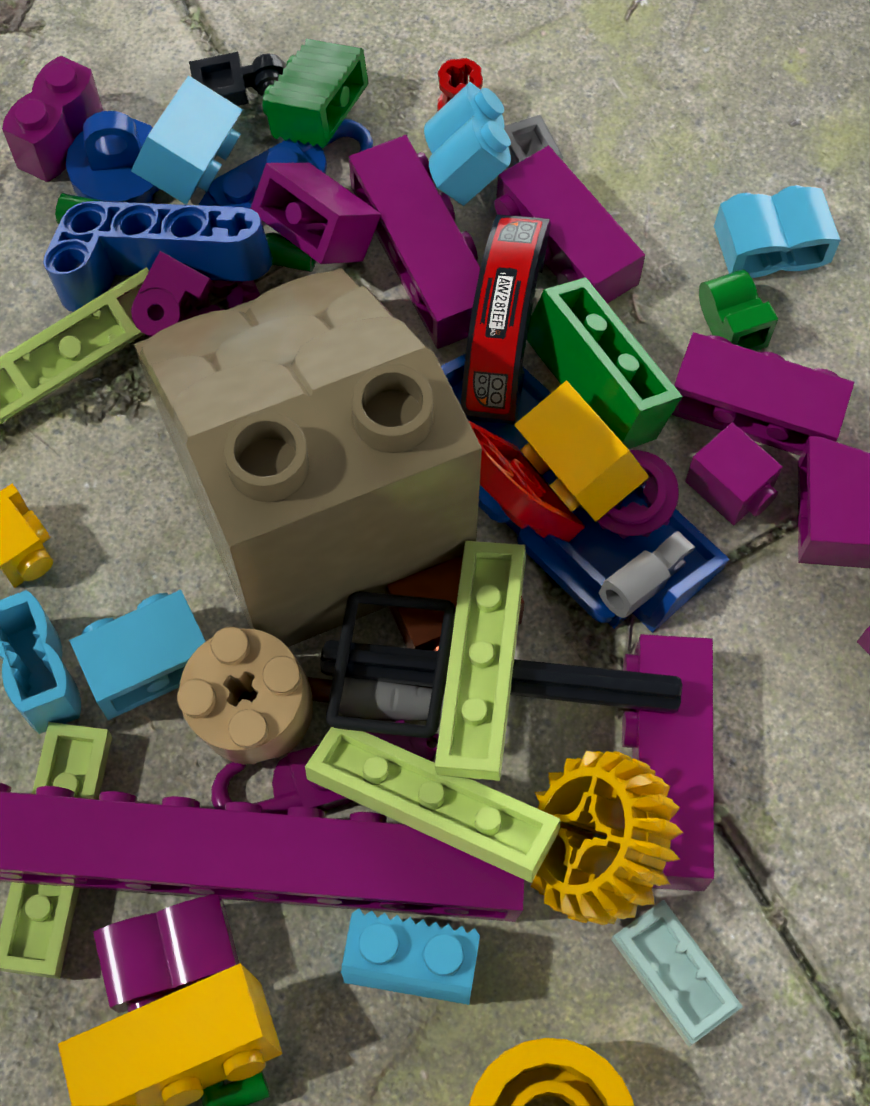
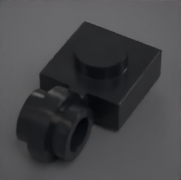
M238 51L189 61L192 78L237 106L249 104L246 88L252 87L263 97L266 88L269 85H274V80L278 81L279 74L282 75L283 68H286V63L279 56L270 53L256 57L252 65L242 66Z

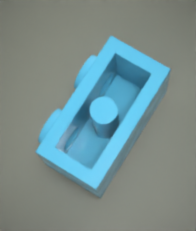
M188 75L148 134L131 172L187 205L197 187L207 192L222 166L215 158L219 156L226 161L241 135L233 127L243 109Z
M178 590L170 595L168 593L152 595L143 600L136 610L117 619L104 618L88 625L81 635L69 640L94 698L107 720H111L179 688L181 676L189 658L206 642L182 590Z

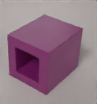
M731 422L693 456L685 482L734 526L749 512L754 517H757L773 502L778 495L774 485L783 466Z

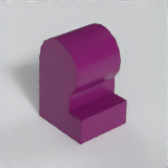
M160 251L131 308L132 320L136 328L145 335L152 337L159 331L184 321V306L190 295L204 302L214 282L205 275Z

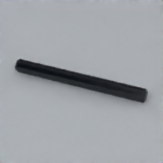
M329 640L322 648L320 657L321 672L327 676H333L339 641ZM351 642L345 678L432 687L438 651ZM514 659L510 695L675 713L681 705L682 680L677 676Z

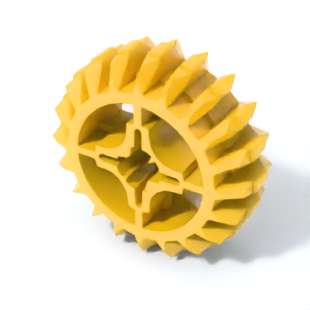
M586 750L582 759L566 758L564 773L548 772L550 788L547 791L534 792L539 801L537 809L560 818V830L530 887L537 890L539 894L544 895V904L549 905L555 911L568 915V918L571 920L607 925L614 924L617 918L623 920L635 918L637 905L654 904L652 887L653 885L670 884L663 870L666 862L680 859L670 849L672 839L683 832L676 824L670 822L680 809L671 798L667 797L670 786L662 778L655 776V770L650 769L648 764L634 758L632 759L630 756L617 751L613 753L606 751L603 753ZM594 834H598L602 836H607V838L600 839L593 836Z

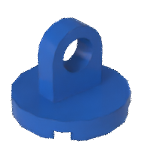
M102 111L87 118L83 124V131L77 135L67 152L65 166L74 192L81 197L107 202H151L154 199L153 194L159 188L131 172V169L153 127L117 111Z

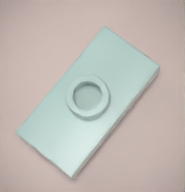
M662 900L612 937V942L688 1047L743 1007L665 900Z

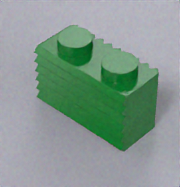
M306 38L305 45L301 44L300 51L297 50L296 55L289 57L286 68H283V74H279L278 81L274 80V85H269L264 92L262 106L263 112L268 118L271 135L275 139L282 137L287 141L290 138L294 143L299 140L302 144L309 142L312 146L318 144L321 148H324L369 84L364 49Z

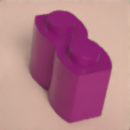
M63 56L56 57L38 73L33 83L32 92L20 98L10 108L4 118L2 130L18 169L45 182L53 180L66 169L68 148L77 135L83 131V124L86 119L95 113L103 111L90 68Z
M219 894L188 900L156 913L129 918L93 931L109 1007L118 1013L133 1011L239 964L225 904Z

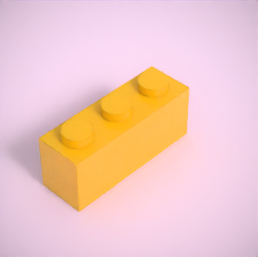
M241 963L58 1043L72 1106H186L199 1100L204 1094L203 1089L226 1079L229 1081H240L255 1076L265 1068L266 1061L283 1054L261 982Z

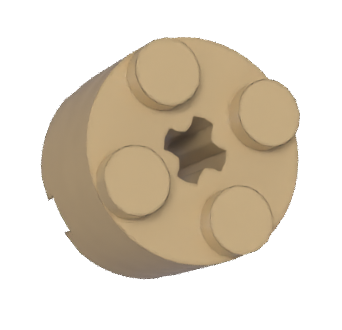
M225 627L217 631L212 638L204 642L189 658L183 670L177 693L178 705L190 728L218 755L231 762L243 765L257 764L256 762L266 761L274 757L277 759L289 753L305 736L313 716L310 683L297 659L281 640L269 633L255 629ZM253 690L257 692V697L253 702L245 699L238 702L244 692L251 693Z

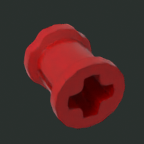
M467 58L450 59L441 65L438 70V81L442 94L438 99L437 112L468 84V80L479 89L482 88L483 77L481 75V67L475 61Z

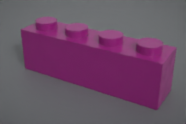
M407 135L350 155L351 189L357 197L381 213L375 234L435 347L440 349L467 338L480 272V266L477 263V249L471 235L467 231L460 232L455 223L454 208L449 196L442 191L438 193L433 184L428 158L422 151L416 153Z
M640 634L634 654H625L623 671L677 676L682 680L681 705L677 712L669 713L633 709V711H624L622 747L632 748V759L642 761L648 764L650 769L655 770V776L662 778L670 786L667 797L671 798L680 807L670 820L683 832L672 839L670 849L680 859L666 862L663 873L670 884L653 885L652 888L705 891L714 880L713 638Z

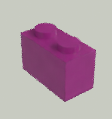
M266 163L250 208L258 213L263 222L320 264L363 261L381 217L380 212L311 163Z

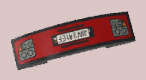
M499 214L495 217L479 272L465 355L461 407L468 420L511 425L517 422L525 376L522 364L538 273L543 272L551 226L550 219Z

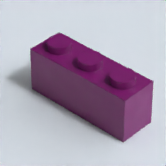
M549 145L498 175L497 194L494 201L497 214L550 219L551 226L544 263L557 277L558 285L586 277L607 304L639 285L645 259L644 252Z
M693 332L674 384L683 397L672 415L721 431L733 422L753 441L801 456L809 436L837 441L855 382L841 378L836 373L827 369H812L786 361L780 355L772 352H757L734 345L729 340L720 336H705Z

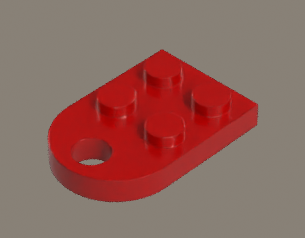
M469 421L482 447L480 485L499 503L504 513L517 526L524 529L529 525L543 538L550 534L567 542H570L585 528L584 524L570 511L517 446Z

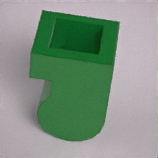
M744 269L700 284V306L712 335L723 337L734 345L754 351L769 346L778 317L770 302L763 303L760 297H758L756 286L747 271ZM752 333L749 338L739 341L741 336Z

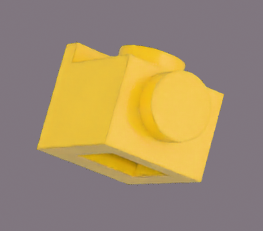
M12 483L0 491V569L12 586L16 588L24 581L36 580L47 573L53 565V559L43 545L44 542L51 538L49 533L34 512L28 509L19 491Z

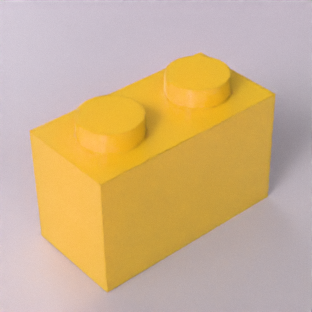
M567 380L514 424L528 441L520 451L541 475H544L549 469L555 473L558 479L550 484V487L571 512L582 505L595 522L649 478L630 450Z

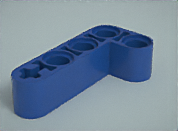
M87 201L74 205L63 215L44 255L43 264L63 307L68 311L74 312L107 292L115 275L133 276L146 267L150 271L160 251L211 280L252 281L258 279L269 271L273 258L258 213L250 208Z

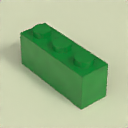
M586 277L543 290L530 318L527 336L528 343L560 384L567 380L628 449L656 440L683 397Z

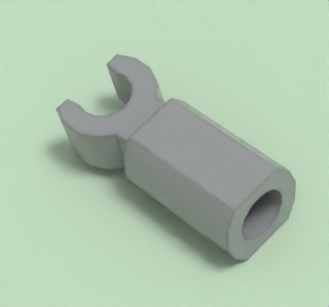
M677 531L668 537L653 553L646 550L604 581L599 591L602 601L615 615L626 618L665 587L669 578L685 566L686 562L683 558L691 553L695 546Z

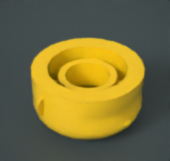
M556 1038L525 1041L504 1051L486 1068L475 1085L469 1106H525L534 1098L553 1096L559 1097L571 1106H634L633 1099L623 1078L605 1058L587 1046L568 1039Z

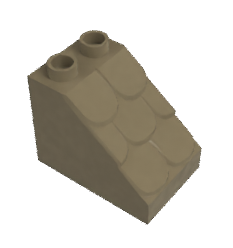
M342 268L308 275L284 283L263 293L252 301L227 310L213 311L178 322L159 331L152 337L134 344L147 384L250 629L269 633L281 640L287 647H290L342 626L347 599L352 593L363 591L388 594V584L464 554L465 541H476L482 447L434 352L427 348L404 322L394 318L364 285L360 287ZM358 603L356 619L388 606Z

